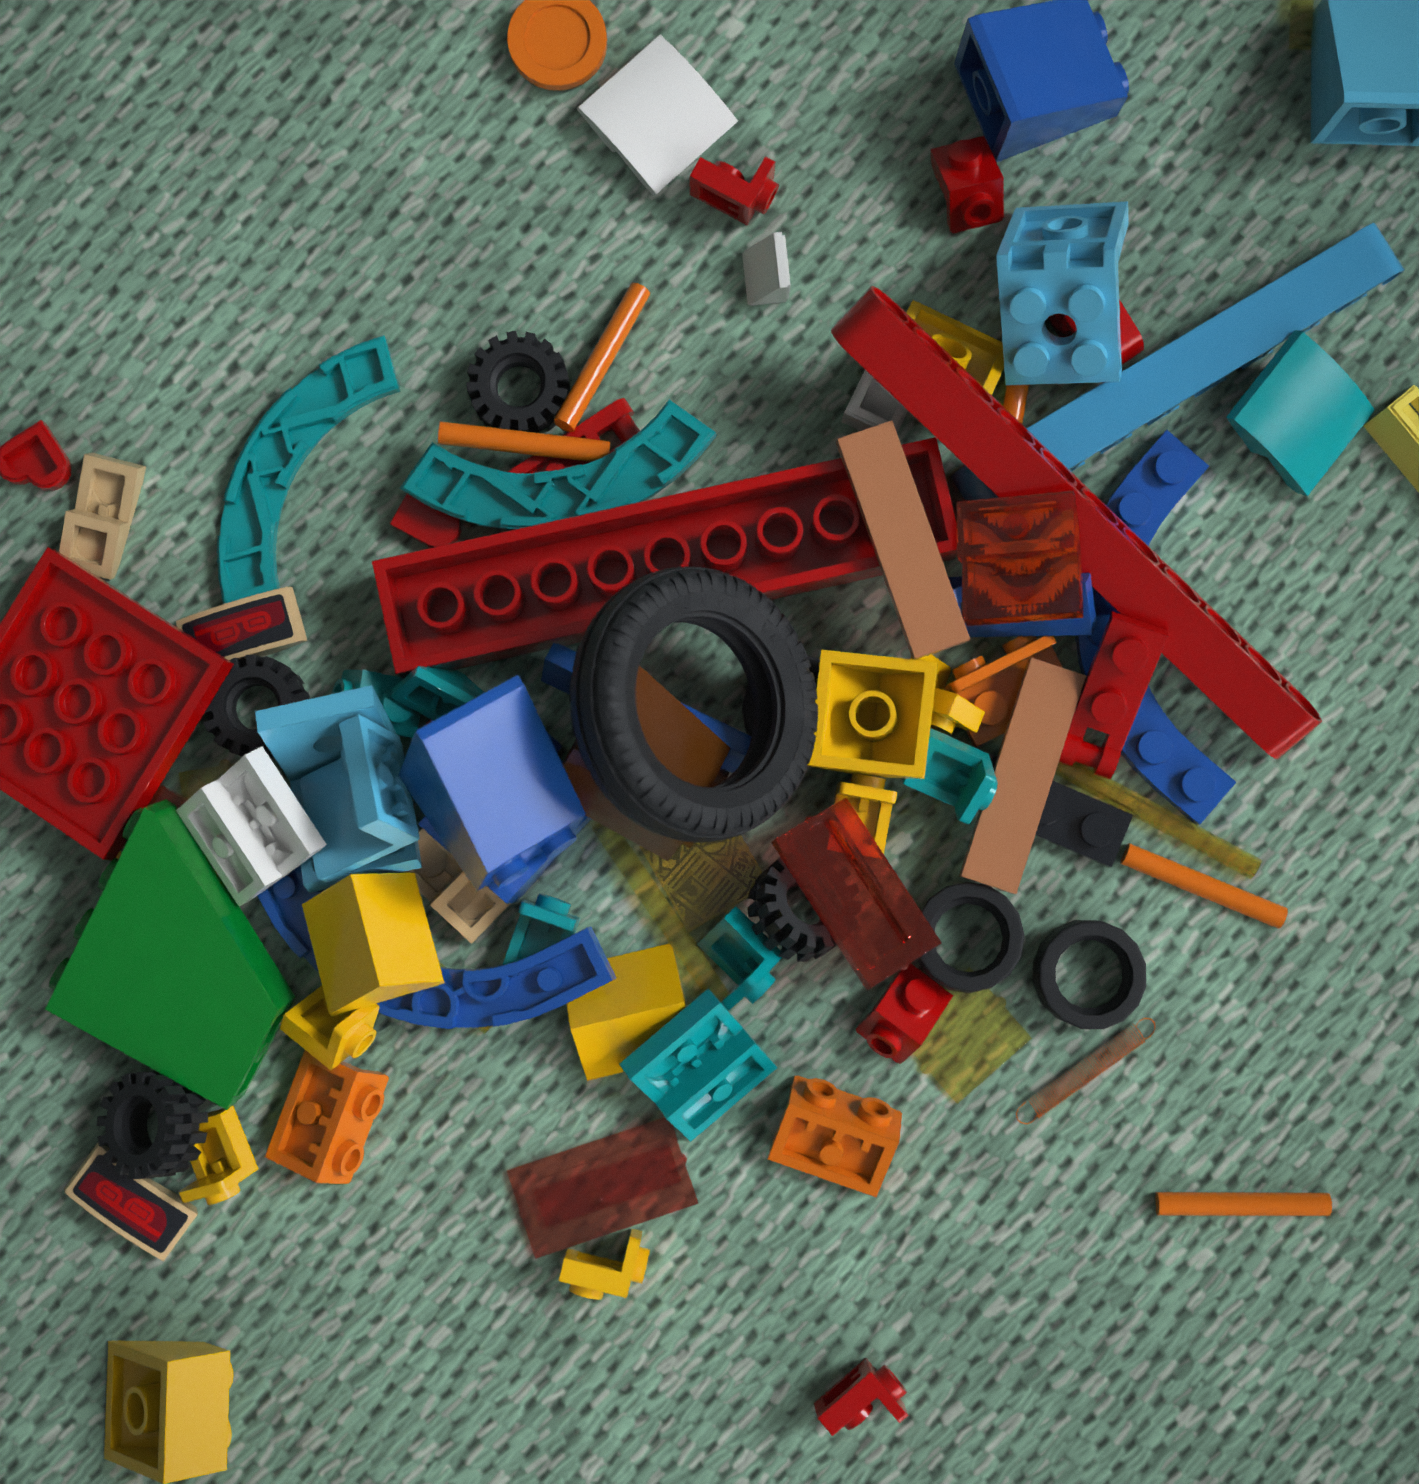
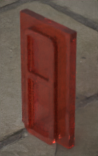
M847 798L842 799L815 816L807 817L803 823L771 842L867 991L897 971L906 970L910 963L942 943Z
M665 1117L507 1170L519 1207L518 1214L523 1219L535 1259L699 1204L686 1166L687 1157L681 1151L673 1125Z

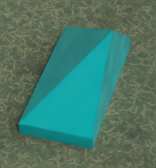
M417 666L393 688L390 698L434 721L485 692L458 670Z

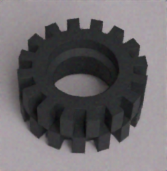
M516 331L506 332L507 339L499 341L497 335L488 340L489 348L484 350L479 347L474 355L477 361L475 364L469 363L467 370L470 378L469 382H466L467 392L479 419L485 426L488 425L493 428L540 433V431L548 428L550 431L556 426L553 420L571 390L568 372L562 356L559 352L556 353L554 351L553 345L545 338L542 342L538 341L534 333L526 332L525 337H518ZM514 367L529 368L541 380L538 396L534 401L525 406L509 405L498 394V383L501 376L507 370Z
M256 654L245 655L246 659L242 660L235 657L229 660L234 665L204 714L207 715L208 721L203 722L207 732L213 733L216 737L213 740L220 747L230 750L229 752L244 756L263 747L268 756L273 758L274 756L260 737L257 729H249L239 720L236 711L239 697L245 690L251 687L265 686L274 693L278 706L308 700L310 699L309 692L305 691L303 687L304 682L299 675L295 674L290 667L267 656L264 658Z
M797 849L792 850L787 856L785 854L782 855L754 881L757 884L749 891L748 899L755 901L747 907L748 917L759 916L760 918L752 926L756 936L766 931L769 938L763 945L770 951L778 944L781 945L782 949L779 957L787 960L796 953L797 962H807L813 956L815 959L822 957L849 937L847 934L853 931L858 923L853 917L860 913L861 903L850 902L859 893L857 885L853 884L846 887L844 880L851 874L845 867L839 872L834 871L832 867L837 859L830 855L819 862V850L810 849L803 855L802 850ZM790 887H801L815 898L821 913L818 923L807 924L795 916L788 905L786 897Z
M157 1071L128 1073L121 1076L122 1082H114L108 1088L113 1096L103 1097L100 1106L108 1110L107 1115L97 1116V1126H105V1134L97 1137L99 1147L109 1146L110 1148L103 1155L107 1164L117 1163L113 1171L119 1175H128L127 1178L129 1179L174 1176L176 1173L186 1171L190 1168L188 1161L197 1160L201 1154V1151L194 1145L196 1143H205L207 1137L206 1132L199 1131V1123L208 1122V1112L198 1113L197 1108L205 1103L204 1097L197 1093H192L190 1089ZM152 1105L158 1121L157 1134L153 1143L149 1138L147 1130V1119Z

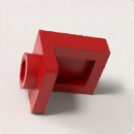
M984 136L959 140L952 144L930 149L933 171L947 201V223L952 233L998 223L1004 219V177Z
M907 961L892 979L872 1011L859 1023L856 1032L867 1040L870 1048L877 1054L885 1058H891L896 1063L901 1064L923 1044L953 995Z

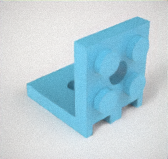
M1128 201L1015 208L996 254L1005 385L1120 382L1122 359L1118 261L1129 224ZM1053 314H1065L1073 319L1077 330L1068 337H1057L1047 330L1045 320Z
M372 685L255 711L257 731L289 779L291 791L303 809L304 804L300 786L301 778L341 758L343 742L339 723L360 714L396 734ZM418 840L330 882H324L316 878L313 856L301 864L303 885L309 893L325 890L350 874L401 873L422 868Z

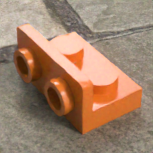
M1019 636L1002 645L1007 655L989 664H986L981 655L952 670L956 680L944 687L945 691L960 695L985 712L977 733L966 730L974 747L1005 733L1023 674L1030 658L1062 667L1052 647L1057 643L1054 636H1044L1040 639H1037L1036 636Z
M304 1050L265 1158L315 1183L349 1184L353 1174L358 1170L363 1161V1147L373 1120L382 1109L384 1091L389 1077L378 1071L362 1070L344 1061L334 1069L329 1070L309 1052Z
M796 1075L792 1081L786 1107L770 1146L768 1160L877 1197L899 1144L902 1113L891 1108L889 1104L873 1097L862 1098L839 1090L826 1080L818 1078L807 1079Z

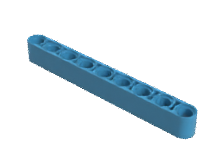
M1375 223L1367 225L1122 371L1120 382H1103L1026 429L1072 472L1084 465V461L1100 451L1102 454L1131 437V433L1146 423L1148 426L1178 409L1179 404L1193 395L1195 398L1225 381L1226 376L1241 367L1243 370L1274 351L1273 348L1287 340L1294 330L1307 332L1320 324V320L1335 311L1337 314L1367 296L1366 293L1382 283L1384 286L1404 272L1405 269ZM966 465L951 476L978 523H987V521L983 520V517H980L979 510L1008 508Z

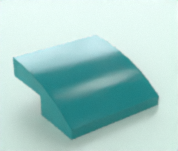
M1294 330L1226 418L1250 452L1267 457L1289 488L1296 493L1308 496L1375 409L1356 383L1327 352L1304 332Z
M709 988L619 1063L629 1079L657 1105L665 1118L690 1142L777 1069V1066Z

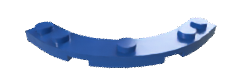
M1166 430L1125 476L1108 499L1106 506L1149 546L1161 523L1206 471L1209 465ZM1093 587L1097 626L1093 635H1075L1081 674L1086 676L1112 611L1119 613ZM1148 685L1121 755L1156 792L1193 824L1200 825L1235 785L1236 781L1177 730L1161 709Z
M300 865L257 896L274 927L291 950L299 958L304 957L318 971L302 904L324 890L312 893L307 891L303 885ZM590 926L536 954L515 962L478 969L440 967L445 984L376 1004L380 1006L379 1013L416 1025L443 1029H453L455 1027H495L527 1020L551 1011L616 979V976Z

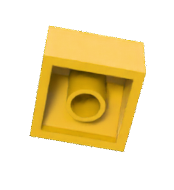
M108 1341L104 1459L162 1484L227 1470V1448L230 1445L232 1436L228 1420L229 1389L233 1382L230 1350L206 1342Z

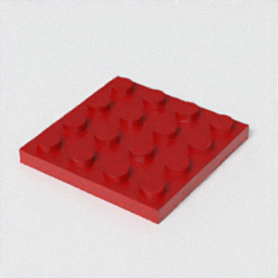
M47 547L0 623V790L101 859L112 861L126 842L122 835L127 822L137 809H144V807L148 806L234 664L73 560Z

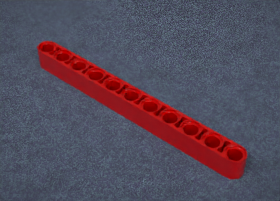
M870 286L831 328L832 335L842 348L1008 507L1058 503V514L1056 513L1055 517L1052 515L1051 519L1046 520V523H1043L1041 528L1035 526L1033 531L1039 536L1043 534L1049 523L1056 517L1074 512L1077 542L1073 539L1071 544L1069 541L1068 550L1064 545L1061 557L1064 559L1069 556L1078 555L1079 573H1091L1092 587L1120 614L1168 630V639L1162 654L1268 755L1274 759H1279L1322 722L1319 713L1313 705L887 294L875 286Z

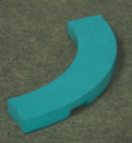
M385 335L356 344L319 364L320 368L306 376L293 389L288 388L264 414L247 439L234 465L223 499L225 505L221 519L220 536L217 538L218 580L223 604L280 588L276 561L277 531L282 507L299 468L320 440L343 419L380 398L401 392Z
M669 399L658 414L640 432L621 446L615 448V451L585 465L580 464L560 470L534 472V474L511 473L469 462L451 454L432 442L400 489L427 506L456 519L483 527L511 531L646 501L680 477L703 454L717 434Z

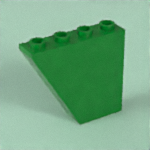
M165 799L144 807V809H137L127 822L122 836L128 841L119 859H113L99 879L98 888L103 892L95 908H90L85 912L74 930L73 938L78 940V943L71 957H66L58 965L50 979L49 987L54 991L45 1010L228 1110L248 1090L280 1029L283 1015L289 1011L296 996L241 908L176 811L178 809L177 806Z

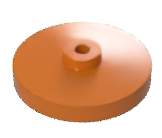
M524 0L515 10L509 22L507 43L514 66L527 81L546 90L563 91L586 83L597 73L607 52V33L601 13L590 0Z

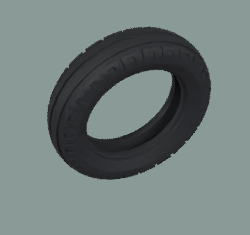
M702 567L668 568L642 576L620 589L601 607L588 625L574 658L569 691L571 723L574 737L577 738L579 753L587 770L591 773V778L603 795L623 815L641 827L670 839L686 842L721 841L739 836L761 825L780 810L791 798L806 773L807 763H810L816 739L814 732H817L818 704H815L817 691L813 672L809 670V667H811L809 658L802 642L797 640L799 636L785 615L780 613V609L766 595L746 581L718 570ZM674 622L690 623L703 627L722 639L739 660L746 674L752 694L754 721L747 753L738 768L726 780L711 788L685 782L666 769L648 745L638 718L636 679L641 659L655 636Z

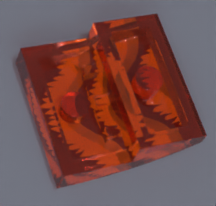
M1074 491L957 502V558L962 563V617L967 626L1084 618L1080 534Z

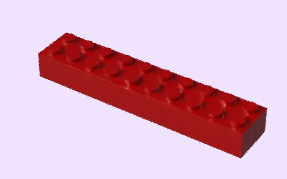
M933 437L901 444L942 561L954 560L961 551L962 545L937 438ZM841 458L372 561L395 674L403 679L417 666L457 670L551 648L553 643H559L563 646L579 643L594 616L615 593L634 580L663 569L702 567L718 570L746 581L770 600L882 576Z

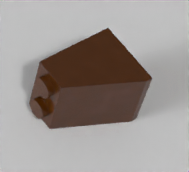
M639 665L636 679L637 713L646 741L657 759L672 774L696 786L711 788L726 780L729 772L722 769L721 766L730 747ZM577 738L575 739L562 765L586 813L585 816L667 861L681 845L689 849L692 847L694 842L674 840L653 833L636 824L617 810L591 778V773L587 770L579 753Z

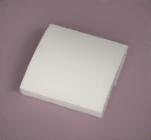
M661 34L654 38L576 108L604 144L612 152H617L652 195L659 193L738 122L708 83Z
M263 747L244 755L219 779L201 787L176 810L239 907L278 882L327 845Z

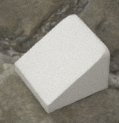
M776 232L742 253L748 305L781 303L789 299L791 284L786 239L782 232Z
M865 370L841 422L862 431L892 420L898 433L908 410Z

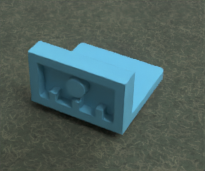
M360 714L339 723L343 742L341 758L303 776L300 780L304 810L327 844L313 855L316 878L324 882H330L420 839L412 796L398 776L404 762L400 736Z

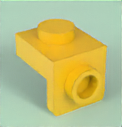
M932 654L917 659L938 662L931 728L948 735H952L955 727L977 733L985 712L960 695L944 690L951 672L950 666Z
M853 773L851 783L839 782L837 784L825 851L883 861L892 806L896 803L897 792L884 789L886 779Z
M320 986L283 1015L280 1030L329 1070H332L347 1057L358 1058L369 1048L376 1037L377 1031L373 1027L380 1006L373 1004L331 1017L323 987Z
M231 1106L228 1110L222 1108L208 1112V1122L199 1123V1131L206 1132L207 1137L205 1143H196L194 1145L201 1151L197 1160L190 1161L197 1180L178 1192L182 1203L205 1198L207 1205H213L227 1200L241 1191L238 1185L239 1182L258 1170L234 1106Z
M631 1229L623 1262L568 1248L563 1260L559 1281L570 1284L569 1291L581 1297L602 1299L603 1294L608 1293L627 1298L631 1281L642 1284L650 1249L640 1247L643 1231Z

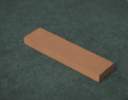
M891 420L838 438L836 441L838 451L912 659L917 660L968 642L970 637L893 421Z
M1030 658L1028 660L993 768L998 782L997 790L990 805L985 810L979 811L959 877L1011 894H1017L1086 675L1038 659Z

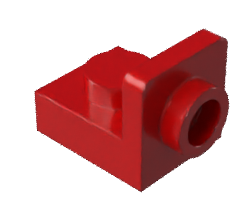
M765 156L752 181L749 183L744 180L743 174L732 165L722 161H716L713 164L700 157L690 174L689 195L748 226L755 211L764 215L776 196L779 184L773 181L776 161Z
M867 1358L861 1361L814 1402L818 1420L832 1436L843 1427L851 1430L861 1424L873 1410L871 1402L876 1398L883 1403L899 1423L909 1416L901 1400L907 1393L902 1383L885 1364L876 1370Z

